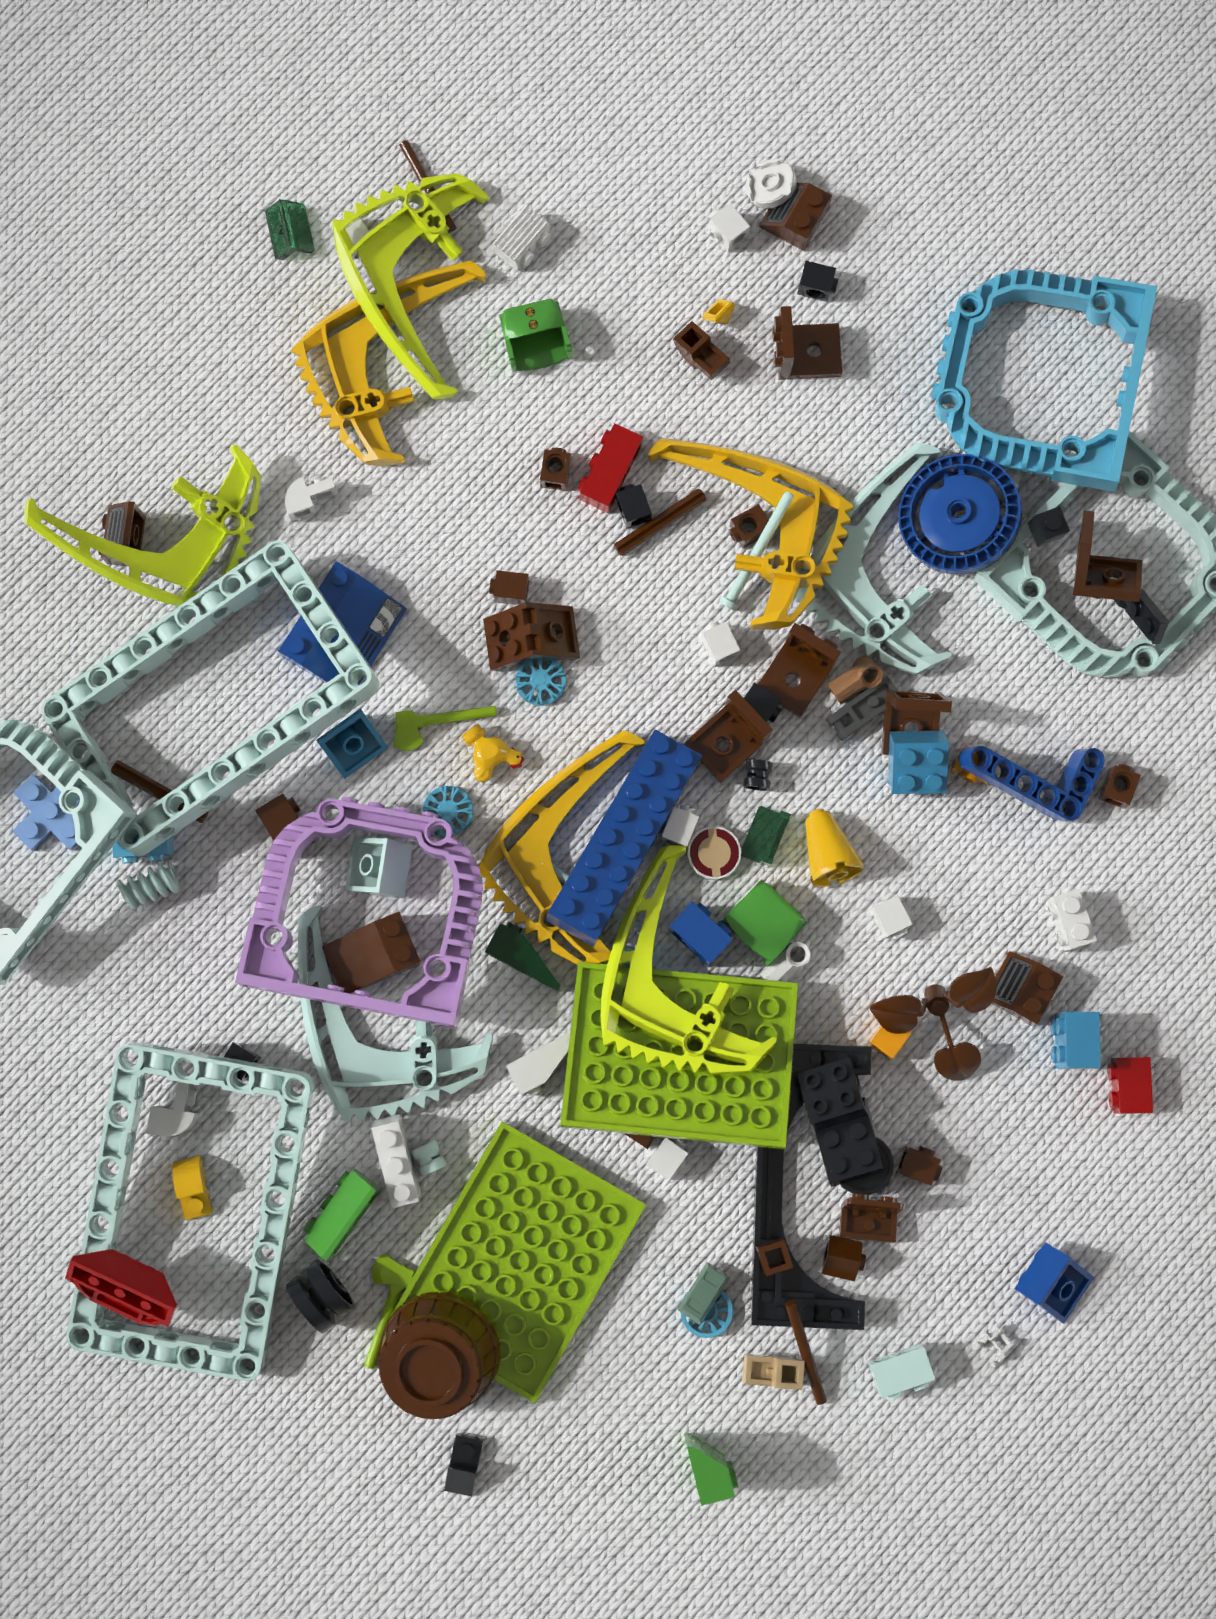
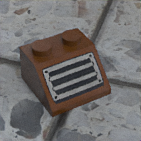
M797 182L792 196L784 204L775 208H769L759 227L805 251L830 207L832 195L810 183Z
M127 501L109 505L107 514L103 515L102 528L105 530L104 539L141 550L146 516L135 502ZM98 552L106 564L128 566Z
M1009 951L995 976L997 990L991 1004L1030 1026L1038 1025L1064 976L1039 962Z

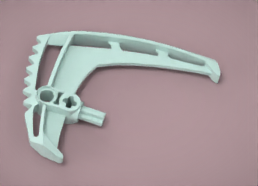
M916 443L878 474L850 502L853 505V510L846 514L851 519L872 495L881 496L858 526H850L848 524L842 526L848 532V538L843 544V549L836 555L838 558L837 563L829 565L831 575L821 577L825 589L864 629L863 636L857 635L827 613L815 600L805 610V613H818L816 623L828 622V633L839 631L840 642L851 640L853 650L864 646L866 656L869 657L877 653L882 664L913 675H918L947 661L952 655L951 652L937 654L906 626V623L914 617L913 612L929 600L932 595L926 587L924 588L923 585H920L904 600L899 598L887 605L872 587L861 560L872 534L893 501L928 459L938 457L940 450L925 443ZM917 459L892 485L887 486L884 484L909 462ZM837 518L827 529L811 555L815 566H819L820 561L824 557L832 538ZM806 569L803 572V574L809 573ZM807 587L799 588L795 600L796 603L802 601L808 589ZM898 613L901 614V618H900V619H899V618L893 619V618L891 617L892 614H895V615L898 614ZM878 628L882 631L883 637L874 638L869 630ZM885 645L888 649H890L895 654H897L910 664L914 665L915 667H912L895 659L894 657L884 652L880 648V646Z
M318 905L307 910L298 918L299 982L302 985L313 986L314 983L318 982L319 988L327 989V986L333 985L327 959L322 949L324 945L319 916L323 911V907ZM310 927L313 932L315 969L310 972L309 960ZM301 998L305 1030L318 1076L329 1099L346 1122H349L354 1115L363 1122L369 1112L372 1113L376 1120H379L384 1110L391 1116H395L399 1107L410 1113L414 1102L420 1107L425 1108L427 1097L439 1102L441 1090L454 1094L483 1076L486 1072L493 1041V1034L491 1032L487 1033L483 1043L461 1048L438 1050L437 1036H433V1023L416 1020V1037H412L411 1051H384L357 1042L345 1020L340 1005L322 1002L327 1022L319 1029L313 1000ZM327 1036L331 1039L343 1082L333 1081L322 1044ZM427 1043V1047L431 1048L432 1051L427 1053L426 1058L423 1059V1055L418 1053V1049L423 1048V1044ZM478 1068L477 1073L461 1081L443 1087L438 1084L439 1078ZM427 1070L432 1074L433 1078L431 1084L424 1087L419 1083V1075ZM413 1084L420 1090V1093L417 1096L383 1105L351 1108L345 1087H381Z

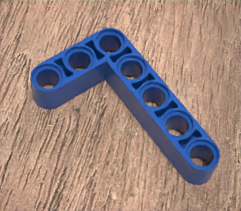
M966 747L959 754V764L964 770L1057 821H1073L1080 817L1105 762L1104 755L1099 749H1077L1072 753L1056 787L987 747ZM974 753L978 755V763L976 765L973 762ZM1086 755H1088V757H1089V765H1088V766H1087L1086 763H1085V757H1086ZM997 765L1001 769V774L999 777H997L995 773ZM1020 778L1023 781V787L1021 790L1018 787V780ZM1075 779H1077V781H1078V789H1077V790H1075V788H1074V781H1075ZM1042 790L1045 793V800L1043 802L1040 798ZM1064 803L1067 805L1066 814L1063 812Z

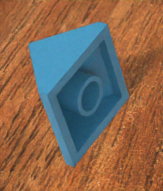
M361 708L316 740L344 779L388 749V746Z

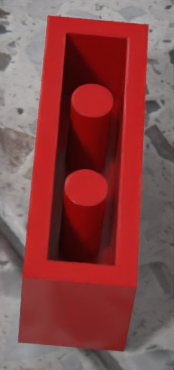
M615 423L611 431L608 429L605 431L600 442L603 447L599 454L594 453L589 467L592 469L588 477H582L577 489L580 491V501L608 514L616 500V493L622 487L643 445V436Z

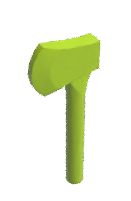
M496 706L430 715L414 714L413 710L395 712L396 731L393 746L402 751L417 749L424 742L419 733V728L428 725L497 716Z
M387 1253L382 1254L375 1261L372 1268L374 1284H389V1292L364 1366L370 1369H374L380 1354V1342L385 1326L396 1307L401 1293L407 1288L415 1273V1270L397 1262Z

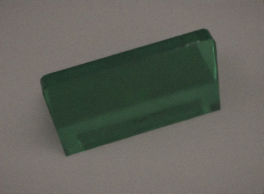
M279 199L265 210L275 259L285 260L295 251L309 254L315 251L307 212L303 203Z
M759 806L742 846L741 856L770 867L791 814L782 810L778 813Z

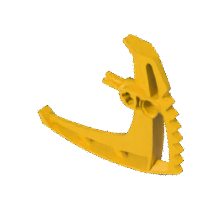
M466 261L423 272L396 281L395 284L399 296L410 291L415 292L401 299L407 314L430 300L471 281L476 280L487 283L485 272L476 263ZM452 279V280H449V281H446V282H443V283H440V284H437V285H434V286H431V287H425V286H427V285H431V284L438 283V282H441V281H444V280ZM375 290L369 292L371 294H377ZM354 299L326 316L300 339L291 350L294 355L299 356L295 365L298 368L305 369L300 375V379L309 382L306 392L316 395L313 405L323 407L320 417L331 418L329 428L340 429V441L365 465L389 466L403 464L405 462L403 455L392 453L383 434L379 419L383 418L385 414L390 413V408L414 402L411 388L406 387L384 393V390L369 389L366 376V353L368 343L378 333L367 317L330 338L328 336V333L364 313L357 299ZM386 308L381 309L380 312L388 325L392 324L393 321ZM323 342L333 379L340 396L335 403V408L330 407L312 373L306 353ZM376 402L377 406L371 407L370 403ZM348 407L354 408L352 414H342L344 409ZM346 426L354 428L367 451V455L362 454L345 431Z
M662 438L657 441L649 451V462L663 458L707 472L756 494L775 507V509L785 492L788 491L793 494V500L779 523V551H772L768 554L764 553V557L737 554L735 561V570L761 573L760 578H765L769 583H772L763 616L753 619L750 627L752 629L776 630L791 626L815 599L813 588L823 587L824 583L821 577L831 575V569L828 565L837 563L838 558L834 552L843 549L839 539L846 537L848 534L842 526L850 523L851 519L846 513L853 510V505L833 488L815 477L792 466L763 456L716 445ZM727 462L763 473V475L757 476L722 463ZM777 478L813 493L814 498L774 482L773 479ZM819 502L838 509V517L820 565L815 566V562L810 557L815 535ZM806 569L809 573L799 574L796 570ZM807 587L808 589L794 613L789 616L788 613L799 588Z
M624 730L576 759L537 789L500 828L479 865L482 878H486L484 889H496L493 897L494 902L505 901L503 913L515 912L514 924L526 923L525 934L538 931V943L550 940L553 953L578 965V962L583 961L568 953L552 938L554 933L559 932L586 958V961H584L586 963L602 964L608 962L611 951L600 939H598L593 947L557 926L548 927L544 924L545 916L562 889L551 862L548 844L559 824L586 791L633 747H643L645 745L643 739ZM621 745L619 750L593 769H584L585 766L600 756ZM570 777L579 779L550 808L540 805ZM530 814L538 815L537 821L507 852L503 843ZM504 856L525 891L541 911L539 922L534 923L503 892L491 875L492 869Z

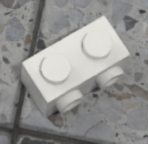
M1080 889L1047 899V911L1050 919L1054 920L1057 929L1056 938L1059 945L1063 946L1064 952L1097 941Z

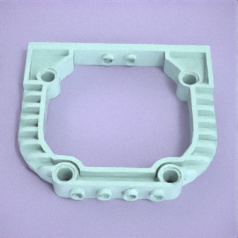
M1129 431L1118 484H1122L1123 490L1130 497L1137 498L1143 495L1149 497L1182 527L1198 546L1203 568L1195 575L1191 582L1190 592L1192 599L1170 620L1160 644L1152 645L1147 638H1140L1120 652L1100 648L1080 634L1043 598L1046 592L1045 583L1039 577L1032 576L1029 564V549L1023 544L1032 534L1027 522L1035 515L1058 506L1064 509L1074 498L1071 493L1078 485L1065 483L1020 528L1016 540L1010 549L998 561L978 571L973 580L1013 618L1027 625L1064 662L1077 671L1094 677L1105 678L1119 677L1128 673L1135 677H1144L1155 668L1159 671L1163 669L1171 660L1168 655L1174 649L1179 652L1189 642L1186 636L1192 630L1197 633L1207 623L1204 618L1210 612L1216 614V592L1210 586V582L1216 583V516L1191 494V491L1186 489L1179 480L1167 471L1169 467ZM1133 477H1140L1144 485H1137ZM1024 587L1033 588L1036 597L1027 596ZM1143 656L1146 658L1148 667L1139 665L1137 657Z
M18 720L0 721V750L3 747H12L22 753L61 791L59 796L60 808L65 813L73 815L75 842L82 847V850L65 872H62L55 879V885L47 894L41 897L38 907L21 928L8 927L0 929V985L7 984L137 815L93 772L86 771L47 733L35 725ZM80 797V803L77 806V799Z

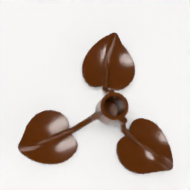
M992 967L966 973L957 977L951 983L949 991H946L943 986L938 984L930 985L926 988L924 992L925 998L921 1001L912 995H898L870 1005V1011L886 1031L894 1034H902L914 1029L918 1023L917 1017L924 1015L926 1007L931 1014L939 1016L949 1048L940 1049L935 1053V1067L943 1077L952 1081H962L971 1077L981 1063L980 1051L975 1045L968 1042L953 1045L944 1014L949 1009V1002L956 1008L963 1006L971 1013L980 1012L989 1007L995 998L997 990L995 974Z

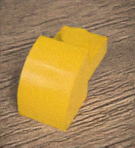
M201 1155L173 1161L172 1176L176 1198L180 1200L185 1220L212 1214L213 1208Z

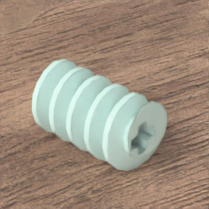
M168 859L167 869L161 863H158V872L156 873L151 867H148V876L146 877L141 871H137L136 881L131 875H127V884L125 885L120 879H117L121 895L132 909H137L139 902L144 906L147 905L149 897L154 902L159 900V893L164 898L168 897L169 889L175 894L179 892V878L170 859Z

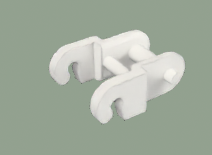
M1004 1325L1001 1327L996 1326V1330L990 1336L985 1334L974 1344L975 1348H979L981 1343L990 1340L999 1350V1354L989 1363L991 1367H994L996 1362L1002 1361L1006 1357L1004 1353L1010 1348L1014 1349V1344L1017 1342L1016 1339L1010 1340L1003 1331L1005 1329ZM998 1335L1006 1343L1002 1348L994 1339Z

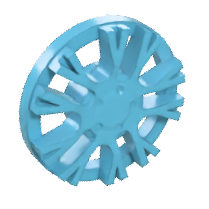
M533 658L525 661L519 667L516 674V687L519 695L526 702L536 706H546L557 701L564 692L566 685L565 673L561 665L554 659ZM537 661L539 669L535 671L533 662ZM543 661L551 663L546 670L542 669ZM529 666L533 672L527 675L523 670ZM556 667L558 671L550 676L549 672ZM561 676V685L552 682L554 677ZM520 678H530V682H520ZM527 685L531 686L532 690L525 695L521 688ZM550 686H552V687H554L555 689H557V690H558V693L555 694L554 692H552V691L549 689ZM534 691L539 692L536 700L532 699ZM547 691L551 699L542 701L541 693Z
M441 786L433 790L426 797L423 805V812L435 811L438 818L449 822L455 835L465 831L473 818L474 810L471 799L463 790L454 786ZM447 791H451V800H446ZM440 792H442L444 796L443 801L441 802L437 801L434 798V796ZM457 793L461 794L464 798L460 802L455 803L454 797ZM429 802L438 804L437 809L429 806ZM468 803L469 808L459 810L458 806ZM460 813L469 814L466 822L458 818ZM457 820L461 828L456 829L452 822ZM442 829L434 832L438 835L446 836V832L442 831Z
M723 1290L720 1293L722 1296L718 1301H715L704 1321L696 1330L692 1328L696 1322L693 1320L687 1322L686 1316L680 1312L685 1327L692 1334L702 1338H712L720 1335L727 1329L732 1320L733 1308L730 1298ZM726 1301L727 1306L717 1308V1304ZM718 1312H728L726 1321L717 1317ZM714 1319L721 1325V1328L718 1330L712 1323ZM704 1323L711 1325V1333H702Z

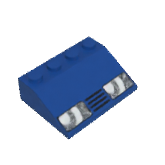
M335 561L318 589L369 665L372 666L407 611V608L359 574ZM300 616L278 652L284 659L322 682L327 683L340 673L303 617ZM339 635L333 637L330 643L336 642ZM363 678L359 680L358 685H360Z

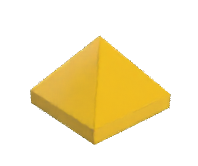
M718 299L702 317L704 320L714 323L728 324L735 304L731 301Z

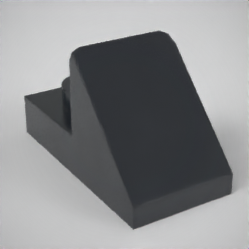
M456 1433L444 1491L472 1497L484 1439Z

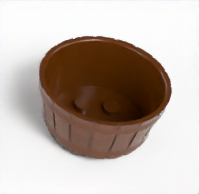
M428 1292L410 1298L393 1312L382 1334L379 1356V1375L382 1385L388 1396L399 1408L416 1417L442 1419L459 1413L476 1402L488 1390L498 1372L500 1344H498L499 1339L493 1324L491 1325V1321L480 1308L478 1309L471 1301L458 1297L459 1295L446 1292Z

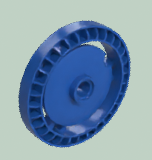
M955 454L931 462L912 478L900 501L898 512L899 527L909 551L926 567L951 575L968 574L989 567L1010 549L1021 527L1022 503L1018 489L1011 476L997 463L982 456ZM976 458L982 459L984 462L978 461ZM966 473L978 474L988 478L1000 488L1006 500L1005 517L1000 516L999 500L992 487L984 480L966 475ZM944 478L943 487L936 490L931 488L922 501L919 519L923 532L917 536L915 515L920 499L934 483ZM957 511H966L963 517L954 518ZM998 523L1002 524V527L999 532L995 531L998 526ZM990 537L994 538L982 549L968 555L948 556L936 552L939 549L954 553L967 552L978 548ZM927 539L932 543L929 547L923 544Z

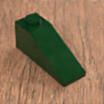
M508 922L506 926L500 923L485 953L542 984L559 991L561 988L560 984L527 938L521 934L523 929L511 922Z

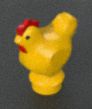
M479 724L474 725L463 734L462 738L466 742L465 745L474 747L473 760L476 767L473 772L478 782L486 783L490 780L494 768L503 762L511 765L512 769L522 767V762H524V757L521 756L522 752L516 751L513 747L510 748L499 737L486 738V730L482 729Z

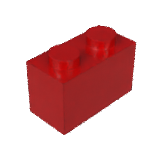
M1151 1057L1111 1058V1064H1108L1107 1074L1108 1079L1112 1080V1091L1109 1092L1110 1108H1113L1114 1114L1153 1113Z

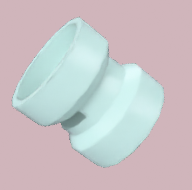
M436 1140L411 1151L413 1158L418 1160L420 1164L419 1171L422 1177L447 1166L445 1159L438 1152L439 1145Z

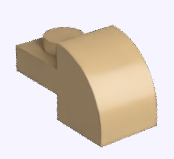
M744 1354L742 1383L802 1390L805 1361L778 1355Z

